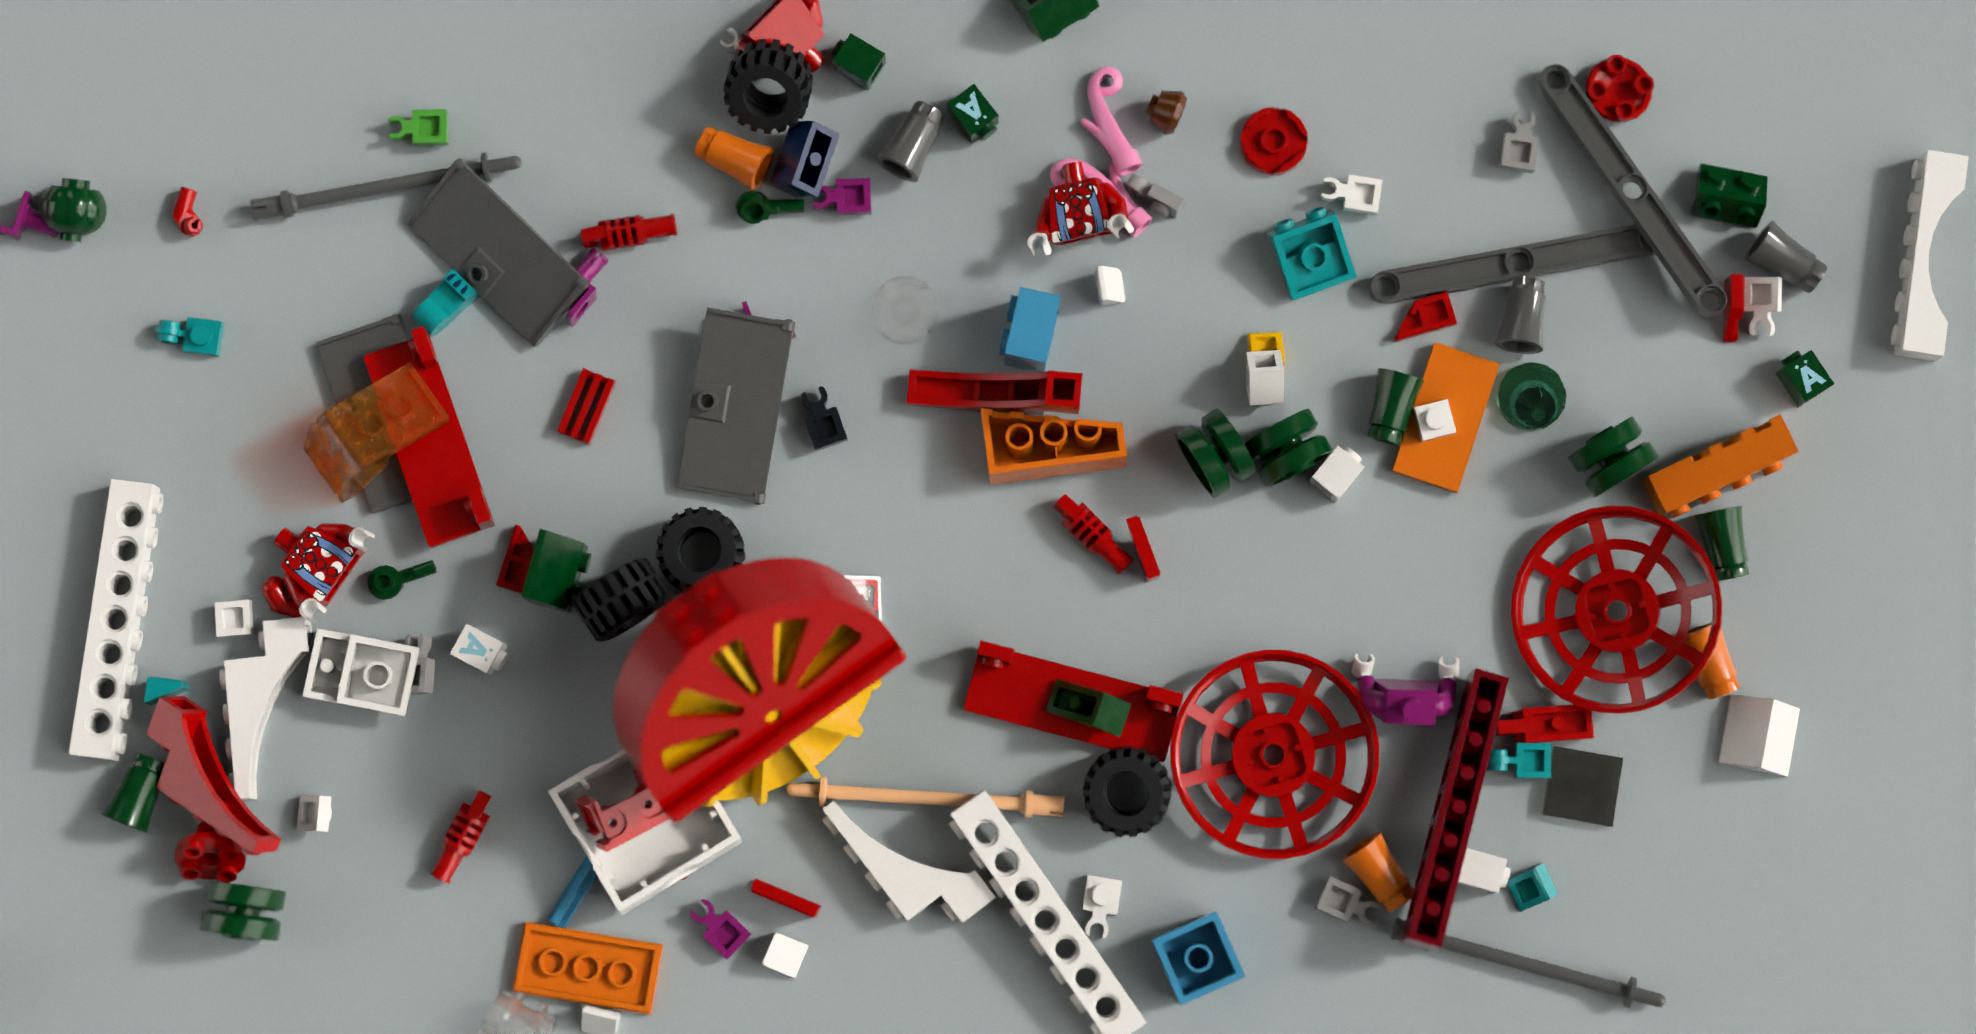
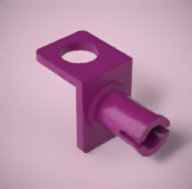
M24 191L13 228L0 225V235L18 241L22 231H25L26 228L54 238L57 236V232L45 224L40 211L32 209L33 196L28 191Z
M591 248L589 253L575 268L589 282L609 262L602 253L597 256L598 250L595 248ZM591 284L582 293L581 299L567 315V322L571 327L577 323L596 300V288Z

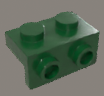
M1700 163L1697 171L1696 197L1691 207V215L1757 228L1766 208L1768 176Z

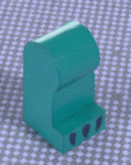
M453 268L443 277L444 281L412 314V318L421 327L424 326L430 336L440 333L479 297L477 292Z

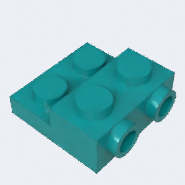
M1318 207L1305 213L1306 219L1295 223L1293 219L1279 221L1273 225L1274 231L1267 233L1276 263L1281 268L1290 299L1293 301L1357 277L1337 213L1332 210L1326 211L1325 207Z

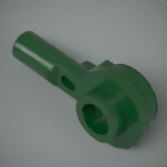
M754 190L741 194L735 205L739 217L750 224L768 220L770 215L778 213H804V199L768 200L765 194Z
M433 560L400 571L387 565L379 566L370 573L368 588L376 598L382 600L392 599L399 594L405 583L435 574L437 569Z

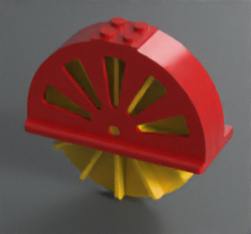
M769 558L737 565L719 573L713 571L655 612L656 617L645 628L631 648L618 676L614 691L613 721L616 735L621 747L652 796L673 823L681 821L700 806H713L717 800L752 797L757 805H763L767 803L768 791L793 781L807 771L817 780L821 775L815 766L835 750L847 735L853 737L861 736L864 729L858 720L867 705L872 690L881 686L882 677L903 663L906 655L855 585L843 574L829 566L798 558Z

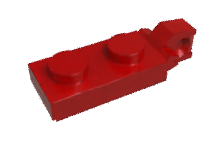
M1574 704L1522 708L1520 711H1512L1511 720L1498 721L1495 736L1514 735L1515 743L1593 739L1592 711L1580 708Z

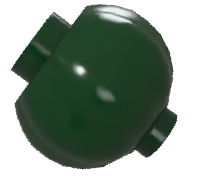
M62 178L61 186L52 185L43 194L40 202V214L49 228L60 233V240L81 242L82 235L96 232L102 226L107 214V205L100 191L90 190V181Z

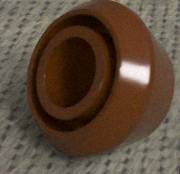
M1161 91L1160 96L1153 94L1146 111L1147 114L1152 115L1149 122L1164 135L1173 134L1179 123L1187 101L1184 92Z

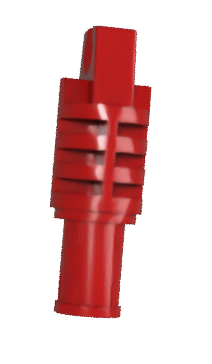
M674 213L647 219L640 215L615 218L613 220L608 219L598 221V226L581 229L583 246L585 248L601 247L602 251L635 247L637 245L641 246L648 243V239L678 235Z
M1064 494L1054 504V508L1064 518L1061 524L1091 554L1095 555L1098 553L1118 575L1133 562L1134 559L1112 539L1114 536L1113 532L1083 502L1078 506L1069 496Z
M479 790L471 806L465 802L462 803L442 840L444 841L442 845L445 847L430 875L445 883H450L463 856L467 857L472 853L491 817L484 813L492 797L491 795Z

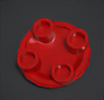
M1612 55L1608 59L1599 62L1590 71L1586 80V96L1601 117L1611 122H1628L1638 118L1647 110L1652 99L1653 78L1638 63L1621 55Z

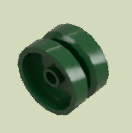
M1217 408L1202 417L1201 427L1203 433L1197 427L1190 424L1175 434L1176 441L1186 461L1200 483L1213 498L1230 489L1228 473L1235 480L1242 482L1257 472L1242 438L1227 417Z
M1309 408L1279 421L1245 443L1253 461H1261L1274 455V458L1263 464L1258 472L1267 488L1304 473L1333 452L1327 438L1323 435H1316L1307 440H1302L1311 434L1318 425Z
M1633 416L1615 427L1611 425L1585 442V446L1568 457L1577 472H1585L1599 464L1601 469L1589 476L1585 482L1594 498L1659 458L1650 442H1643L1631 450L1627 448V445L1640 437L1642 429Z
M208 880L205 898L211 903L227 905L226 911L213 909L204 911L200 930L221 933L223 937L255 941L256 938L278 941L281 923L275 918L260 916V911L278 912L283 910L286 891Z

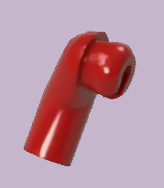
M180 187L172 218L181 233L194 237L203 228L202 221L192 210L197 192L189 188Z
M275 575L268 577L267 581L262 585V594L271 610L293 618L303 617L292 599L287 598L283 590V579Z

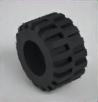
M758 39L757 45L750 42L745 45L744 51L739 49L735 53L734 60H731L723 92H725V105H730L728 109L732 117L737 115V122L742 126L745 124L750 125L751 131L757 132V129H763L764 134H771L772 129H776L778 133L786 131L787 125L791 128L797 125L798 119L803 118L806 108H808L813 85V75L810 74L812 68L809 62H804L805 56L801 51L793 52L794 46L789 43L786 46L779 45L780 40L773 39L772 43H767L766 39ZM760 78L772 79L778 82L785 89V92L776 95L766 94L759 91L752 84V81Z
M699 507V509L695 510L687 508L684 509V513L673 515L671 517L673 520L669 524L665 523L661 528L663 530L662 535L658 536L656 542L658 544V550H656V558L659 561L658 566L666 579L681 592L687 591L713 571L719 573L741 565L745 561V545L739 530L732 520L722 515L718 510H708L707 507ZM709 533L717 538L721 546V556L718 562L711 569L702 572L688 569L681 559V549L684 542L694 534Z
M646 558L632 560L596 581L578 597L574 608L597 642L608 641L623 634L652 615L666 602L670 593Z
M1125 746L1124 748L1116 747L1110 749L1109 752L1103 753L1097 758L1085 777L1082 789V796H1084L1085 800L1084 807L1086 811H1089L1090 819L1094 824L1097 822L1101 826V830L1106 833L1110 831L1115 833L1114 836L1122 837V835L1135 837L1142 832L1145 834L1153 826L1158 825L1168 809L1171 799V780L1167 775L1168 771L1164 765H1161L1158 757L1154 754L1150 755L1143 748L1135 749L1132 746ZM1122 771L1134 772L1141 776L1148 787V796L1145 803L1134 811H1123L1113 806L1106 792L1107 784L1112 776Z

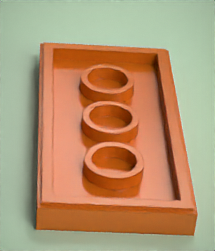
M1434 342L1422 377L1425 381L1413 408L1448 399L1456 433L1421 442L1412 409L1407 429L1403 434L1391 472L1457 494L1500 364Z
M525 922L512 991L652 1014L664 945Z

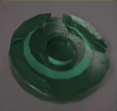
M1528 362L1514 367L1505 374L1498 386L1496 398L1499 411L1508 423L1521 430L1536 431L1545 429L1559 418L1565 408L1567 394L1556 371L1545 364Z

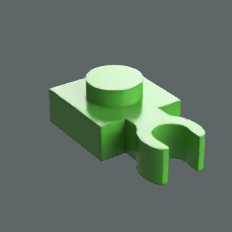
M446 109L412 110V120H405L399 116L388 118L390 124L402 125L399 133H388V136L393 141H402L407 137H412V144L414 146L449 145L448 111Z

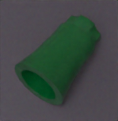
M1378 368L1375 398L1369 420L1371 426L1367 437L1384 443L1400 445L1402 435L1406 432L1414 403L1425 380L1406 373Z
M1742 505L1694 515L1703 537L1708 558L1714 567L1718 581L1749 575L1748 566L1745 562L1748 561L1743 531Z
M136 753L132 765L128 766L113 798L101 815L147 833L151 815L160 792L156 787L165 763Z

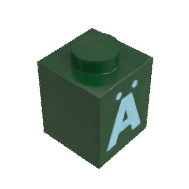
M852 33L849 34L846 41L841 39L831 54V57L834 58V70L867 90L870 89L886 63L885 53Z
M975 84L947 103V112L971 143L978 138L984 141L996 132V125L999 124V115Z
M1799 350L1781 361L1784 367L1775 373L1797 407H1800L1834 385V382L1812 350L1804 355H1801Z

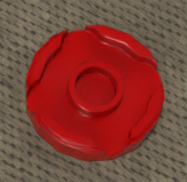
M1274 107L1263 108L1253 113L1244 124L1240 136L1241 153L1246 162L1257 172L1267 175H1283L1295 169L1303 160L1308 146L1307 130L1302 120L1292 111Z

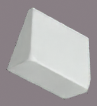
M1097 266L1095 280L1099 304L1107 306L1124 303L1125 295L1121 271L1116 268Z
M775 932L762 965L795 978L809 945Z
M586 1005L582 1011L581 1029L583 1032L590 1034H617L621 1014L620 1012Z

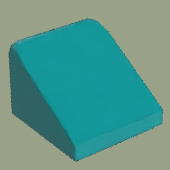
M150 676V678H147L144 703L155 705L158 703L159 697L179 695L188 691L190 685L181 680Z
M1543 863L1508 879L1507 885L1520 912L1550 900L1557 895V890Z

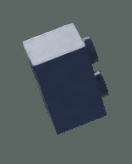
M798 121L797 125L793 128L789 127L769 185L795 198H818L840 134L815 121Z

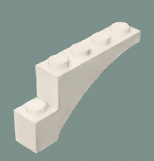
M304 617L263 621V630L259 631L258 640L260 650L265 651V656L224 660V669L220 670L221 688L226 690L227 704H223L224 723L229 725L230 738L226 739V754L228 759H232L233 773H229L228 779L242 801L257 799L256 775L259 749L273 705L286 681L299 663L307 655L312 654V626Z
M834 801L822 809L827 815L822 819L824 824L834 836L840 832L848 844L843 847L855 864L860 860L869 870L864 876L876 892L883 888L890 897V900L885 904L898 920L902 916L907 921L911 920L942 896L945 902L940 906L952 922L959 918L964 923L996 898L975 869L969 874L958 873L912 861L889 850L868 836L847 817Z

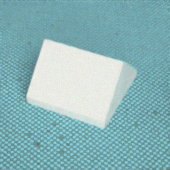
M1730 695L1718 763L1788 777L1800 709L1775 699Z

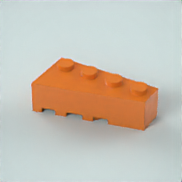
M981 408L990 485L1127 467L1123 423L1079 418L1077 420L1062 419L1059 416L1045 415V417L1024 415L1023 412L1010 411V413Z
M1781 414L1757 428L1751 427L1733 436L1726 442H1719L1699 452L1698 455L1689 456L1644 478L1642 482L1657 513L1661 516L1669 513L1673 519L1690 511L1691 509L1688 504L1700 499L1704 505L1721 497L1722 495L1719 490L1731 485L1735 491L1752 483L1753 481L1750 476L1760 471L1763 472L1764 476H1768L1783 469L1784 467L1781 462L1796 454L1799 450Z

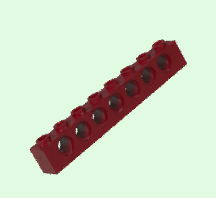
M1477 668L1467 675L1401 943L1433 952L1442 948L1509 681L1508 677Z

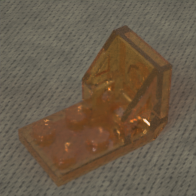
M410 362L318 416L309 425L303 449L343 504L353 498L387 466L391 455L448 423L450 417Z

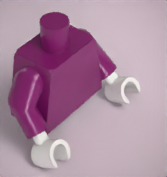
M1355 654L1351 672L1358 678V690L1363 698L1364 706L1384 723L1435 725L1437 716L1449 714L1454 708L1456 680L1459 678L1460 661L1456 657L1455 664L1446 665L1443 663L1444 656H1441L1438 666L1440 681L1374 679L1371 676L1375 663V657L1372 654L1368 655L1367 662L1360 661L1358 654Z

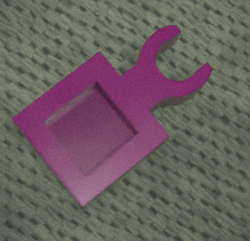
M870 178L836 179V189H829L822 185L820 193L826 195L825 201L813 203V208L816 210H824L831 205H837V215L872 214Z
M702 899L701 902L708 907V914L701 918L692 910L690 915L695 921L704 923L709 927L702 936L728 960L752 934L728 910L719 917L715 913L712 903Z

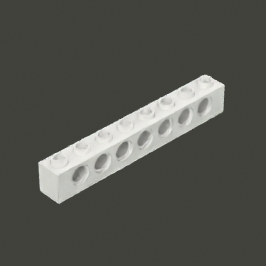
M111 479L69 755L119 761L120 754H124L126 750L127 734L123 733L125 719L129 720L132 712V699H129L130 685L135 684L138 673L134 659L135 653L141 649L143 632L139 630L141 616L144 617L148 608V597L144 596L146 582H150L153 575V563L150 562L151 548H155L158 542V528L155 527L156 515L162 512L164 501L160 488L154 484ZM133 510H140V522L130 527L127 522L129 513ZM133 543L136 547V553L132 559L124 561L122 551L126 545ZM128 577L131 583L130 589L126 594L119 595L117 584L121 579ZM122 611L125 615V623L121 628L114 629L112 618L116 613ZM113 646H118L120 657L115 663L109 664L106 658L107 651ZM112 680L115 685V691L112 696L105 699L101 694V687L106 681ZM106 714L110 721L109 727L105 732L99 733L96 729V721L101 715Z
M985 789L952 811L950 815L954 820L949 823L950 827L960 841L966 837L974 849L969 854L980 870L985 866L989 869L994 877L989 883L998 896L1002 898L1007 895L1014 905L1009 911L1018 925L1022 927L1027 924L1034 936L1029 940L1039 955L1042 956L1047 953L1053 961L1054 965L1049 969L1060 985L1067 982L1074 994L1069 998L1080 1014L1087 1011L1094 1020V1023L1090 1025L1094 1034H1131L1146 1024L1145 1018ZM981 823H989L995 829V836L989 842H981L975 837V829ZM1001 852L1011 853L1015 857L1013 868L1008 871L999 870L995 866L996 856ZM1029 881L1035 886V893L1030 899L1022 900L1016 896L1015 887L1019 882ZM1041 910L1053 912L1055 915L1054 924L1046 929L1038 927L1035 923V917ZM1062 939H1070L1075 943V951L1069 957H1060L1055 952L1056 944ZM1082 968H1090L1095 972V980L1089 986H1081L1075 980L1077 972ZM1102 997H1110L1115 1001V1009L1108 1015H1101L1096 1011V1003Z

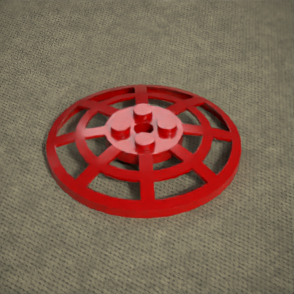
M1611 505L1591 508L1571 515L1554 525L1535 543L1526 555L1517 573L1512 592L1511 619L1513 634L1519 651L1531 672L1545 687L1561 699L1580 708L1598 713L1626 714L1641 712L1662 705L1679 695L1697 679L1707 666L1717 646L1722 627L1723 602L1721 588L1714 567L1703 548L1686 530L1672 520L1653 511L1633 506ZM1632 518L1654 524L1660 528L1650 546L1630 539L1607 540L1602 519ZM1589 524L1594 543L1576 551L1563 562L1560 568L1542 558L1545 551L1562 535L1580 525ZM1672 535L1682 541L1694 554L1704 570L1707 578L1706 582L1687 587L1678 568L1667 556L1662 554ZM1610 550H1629L1641 553L1644 557L1635 572L1615 569ZM1597 554L1601 573L1596 574L1586 583L1569 574L1581 561ZM1656 563L1661 565L1670 575L1677 590L1659 595L1656 594L1653 587L1646 581ZM1533 569L1552 580L1545 599V621L1524 625V595L1528 580ZM1563 586L1578 595L1575 615L1556 619V601L1559 590ZM1711 595L1713 605L1712 625L1707 643L1701 653L1684 643L1691 624V601ZM1614 602H1623L1628 609L1626 617L1620 621L1610 619L1608 615L1609 606ZM1681 604V620L1678 632L1674 637L1658 627L1661 614L1660 609ZM1579 628L1583 636L1590 642L1580 660L1568 650L1560 636V632ZM1549 635L1557 653L1573 668L1562 686L1553 680L1542 668L1531 650L1528 639ZM1650 639L1667 649L1655 662L1639 669L1636 649L1643 646ZM1603 650L1611 653H1621L1626 673H1607L1596 670L1592 666ZM1676 655L1694 664L1689 673L1673 687L1655 697L1646 699L1642 679L1648 678L1662 670ZM1585 676L1605 683H1628L1632 703H1601L1585 699L1574 693Z
M1261 650L1245 653L1225 661L1206 674L1193 687L1183 702L1174 722L1170 741V766L1173 782L1183 806L1193 821L1208 836L1224 847L1243 855L1261 859H1288L1304 856L1325 848L1340 838L1356 823L1368 805L1376 786L1380 766L1379 740L1375 722L1370 711L1364 706L1363 698L1340 672L1325 662L1306 654L1288 650ZM1264 661L1288 662L1309 668L1311 672L1302 688L1281 682L1259 684L1254 663ZM1241 668L1246 688L1228 697L1213 714L1195 704L1201 694L1214 681L1232 670ZM1324 677L1333 682L1347 696L1357 711L1361 722L1340 728L1331 710L1314 695ZM1280 693L1293 696L1296 699L1287 715L1267 713L1262 694ZM1249 698L1254 715L1253 719L1248 721L1241 729L1223 720V717L1230 709ZM1308 705L1321 715L1329 727V732L1311 737L1308 730L1299 722ZM1189 716L1206 726L1201 743L1202 769L1182 774L1180 743L1184 725ZM1217 732L1233 741L1231 760L1212 766L1211 746L1213 736ZM1365 736L1367 742V770L1364 784L1360 793L1341 784L1346 767L1345 741ZM1275 745L1282 750L1283 759L1278 765H1270L1265 761L1263 753L1267 746ZM1334 745L1335 766L1330 779L1313 770L1316 759L1315 750ZM1236 774L1240 782L1247 788L1238 806L1224 794L1216 779ZM1204 782L1207 783L1216 801L1233 815L1224 833L1213 827L1199 812L1191 800L1186 787ZM1305 782L1324 791L1311 806L1299 813L1297 812L1292 792L1299 789ZM1259 795L1278 797L1284 817L1267 818L1250 812ZM1333 797L1353 806L1347 816L1332 830L1316 840L1307 842L1301 823L1321 812ZM1245 822L1264 828L1288 827L1294 847L1264 849L1236 841Z

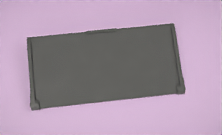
M461 158L453 162L445 176L407 224L533 347H537L590 284L584 276L468 167Z
M707 307L677 488L754 502L757 505L765 503L769 468L792 334L796 322H793L791 319H771Z
M393 314L380 321L316 343L373 514L413 501L364 361V355L408 340L401 314Z

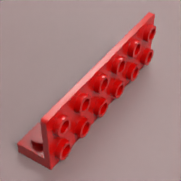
M422 326L411 330L412 339L364 355V361L427 544L430 548H434L494 527L495 523L427 330Z
M980 640L964 710L1108 749L1124 748L1125 746H1132L1135 749L1143 748L1150 755L1154 754L1158 757L1159 762L1162 763L1166 760L1178 709L1181 707L1184 694L1153 685L1147 687L1017 653L1012 648ZM1056 679L1101 691L1131 703L1132 705L1121 736L1102 732L1046 712Z

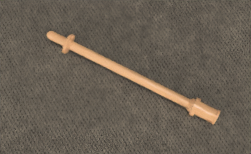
M821 776L820 784L790 783L786 789L787 793L792 797L819 798V806L823 807L826 804V799L960 807L977 795L827 785V778ZM1026 790V794L1023 793L1019 797L989 795L999 810L1019 811L1025 815V818L1031 819L1032 815L1063 818L1064 795L1033 794L1032 790Z

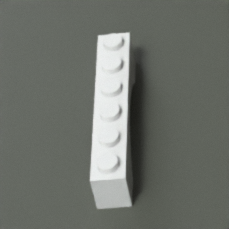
M1927 150L1919 159L1914 161L1912 179L1916 180L1915 191L1911 192L1907 206L1908 212L1912 213L1911 223L1906 226L1903 237V244L1908 246L1906 258L1902 259L1899 269V278L1903 279L1902 292H1898L1895 301V311L1899 312L1898 325H1894L1891 333V345H1895L1894 356L1932 362L1944 356L1948 322L1941 312L1932 291L1929 275V250L1933 233L1941 215L1952 200L1965 189L1969 156Z

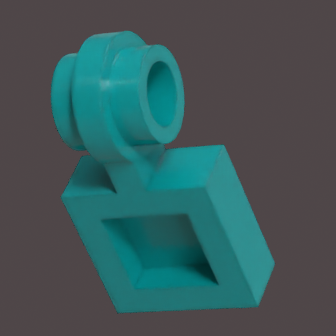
M187 317L185 330L180 329L181 323L170 320H160L159 326H155L154 334L157 335L158 342L178 344V338L184 339L182 351L185 353L219 357L224 329L222 321Z
M1513 743L1514 757H1508V750H1491L1487 771H1508V764H1514V778H1551V743Z

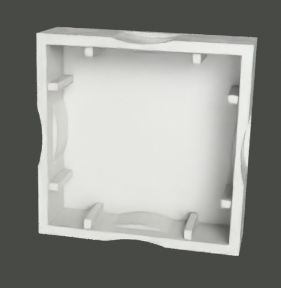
M623 748L611 758L587 767L548 791L573 835L577 838L589 858L593 869L610 898L622 915L743 843L720 802L717 800L711 807L700 806L677 823H673L669 819L608 852L597 848L595 841L603 838L602 834L594 836L586 831L588 829L574 800L586 795L597 800L600 807L623 801L635 792L634 789L639 787L632 771L635 767Z

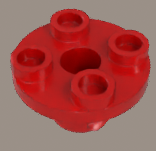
M200 822L196 833L182 838L177 843L174 859L176 865L180 868V875L185 879L195 880L200 878L230 883L235 881L237 874L243 870L246 864L247 853L243 852L240 849V845L232 839L218 835L216 829L207 822Z

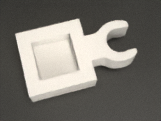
M1349 174L1347 184H1343L1335 178L1326 177L1323 180V184L1332 185L1335 193L1332 195L1322 193L1320 199L1325 202H1333L1338 199L1344 200V211L1377 215L1383 180Z
M1745 277L1744 311L1754 312V318L1749 326L1751 335L1757 336V327L1760 323L1764 322L1767 326L1766 335L1773 336L1775 324L1771 319V312H1781L1782 277Z
M1087 875L1082 910L1092 911V917L1085 927L1087 936H1090L1091 926L1094 923H1099L1103 926L1102 938L1107 937L1109 927L1106 922V915H1117L1122 880Z

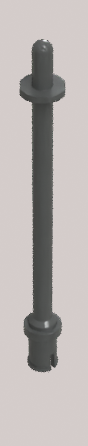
M483 152L480 156L481 162L467 164V166L478 176L483 175L487 183H491L492 173L518 169L522 161L518 156L489 160L487 153ZM449 168L301 195H294L285 190L281 191L280 195L251 199V208L266 207L264 210L253 211L252 214L255 221L282 215L290 218L301 208L438 184Z
M1396 918L1391 939L1401 941L1405 920ZM1447 935L1444 937L1442 949L1622 997L1623 1006L1626 1008H1630L1632 1001L1655 1007H1662L1666 1003L1664 995L1638 988L1637 978L1631 977L1627 984L1455 937Z

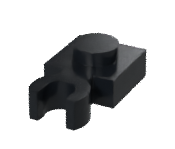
M823 386L818 387L821 398L816 403L808 400L806 392L801 394L803 405L813 413V415L804 417L815 451L848 440L837 407L826 409L828 395Z

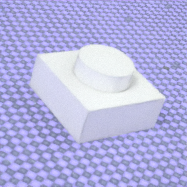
M1448 399L1413 408L1421 442L1456 433Z
M251 600L214 602L216 637L226 638L254 635Z
M300 795L297 830L328 832L332 816L331 797Z

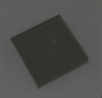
M1553 746L1551 778L1547 779L1542 815L1613 827L1623 758Z

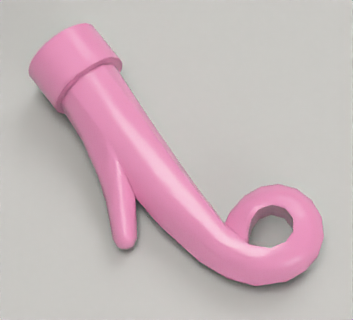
M1106 66L1099 68L1093 73L1087 87L1088 100L1096 124L1087 119H1082L1080 123L1104 146L1112 158L1111 162L1117 175L1122 177L1137 171L1143 164L1137 151L1131 148L1102 97L1114 95L1121 89L1123 84L1121 73L1113 67ZM1110 77L1113 79V84L1110 87L1100 86L1101 81L1105 78Z
M1075 158L1059 160L1051 168L1050 179L1054 186L1065 184V179L1060 177V174L1063 172L1062 165L1072 162H1082L1085 179L1096 177L1103 182L1110 183L1126 201L1128 220L1134 228V231L1130 233L1133 237L1139 235L1152 221L1153 218L1132 200L1113 165L1109 166L1110 180L1090 164Z

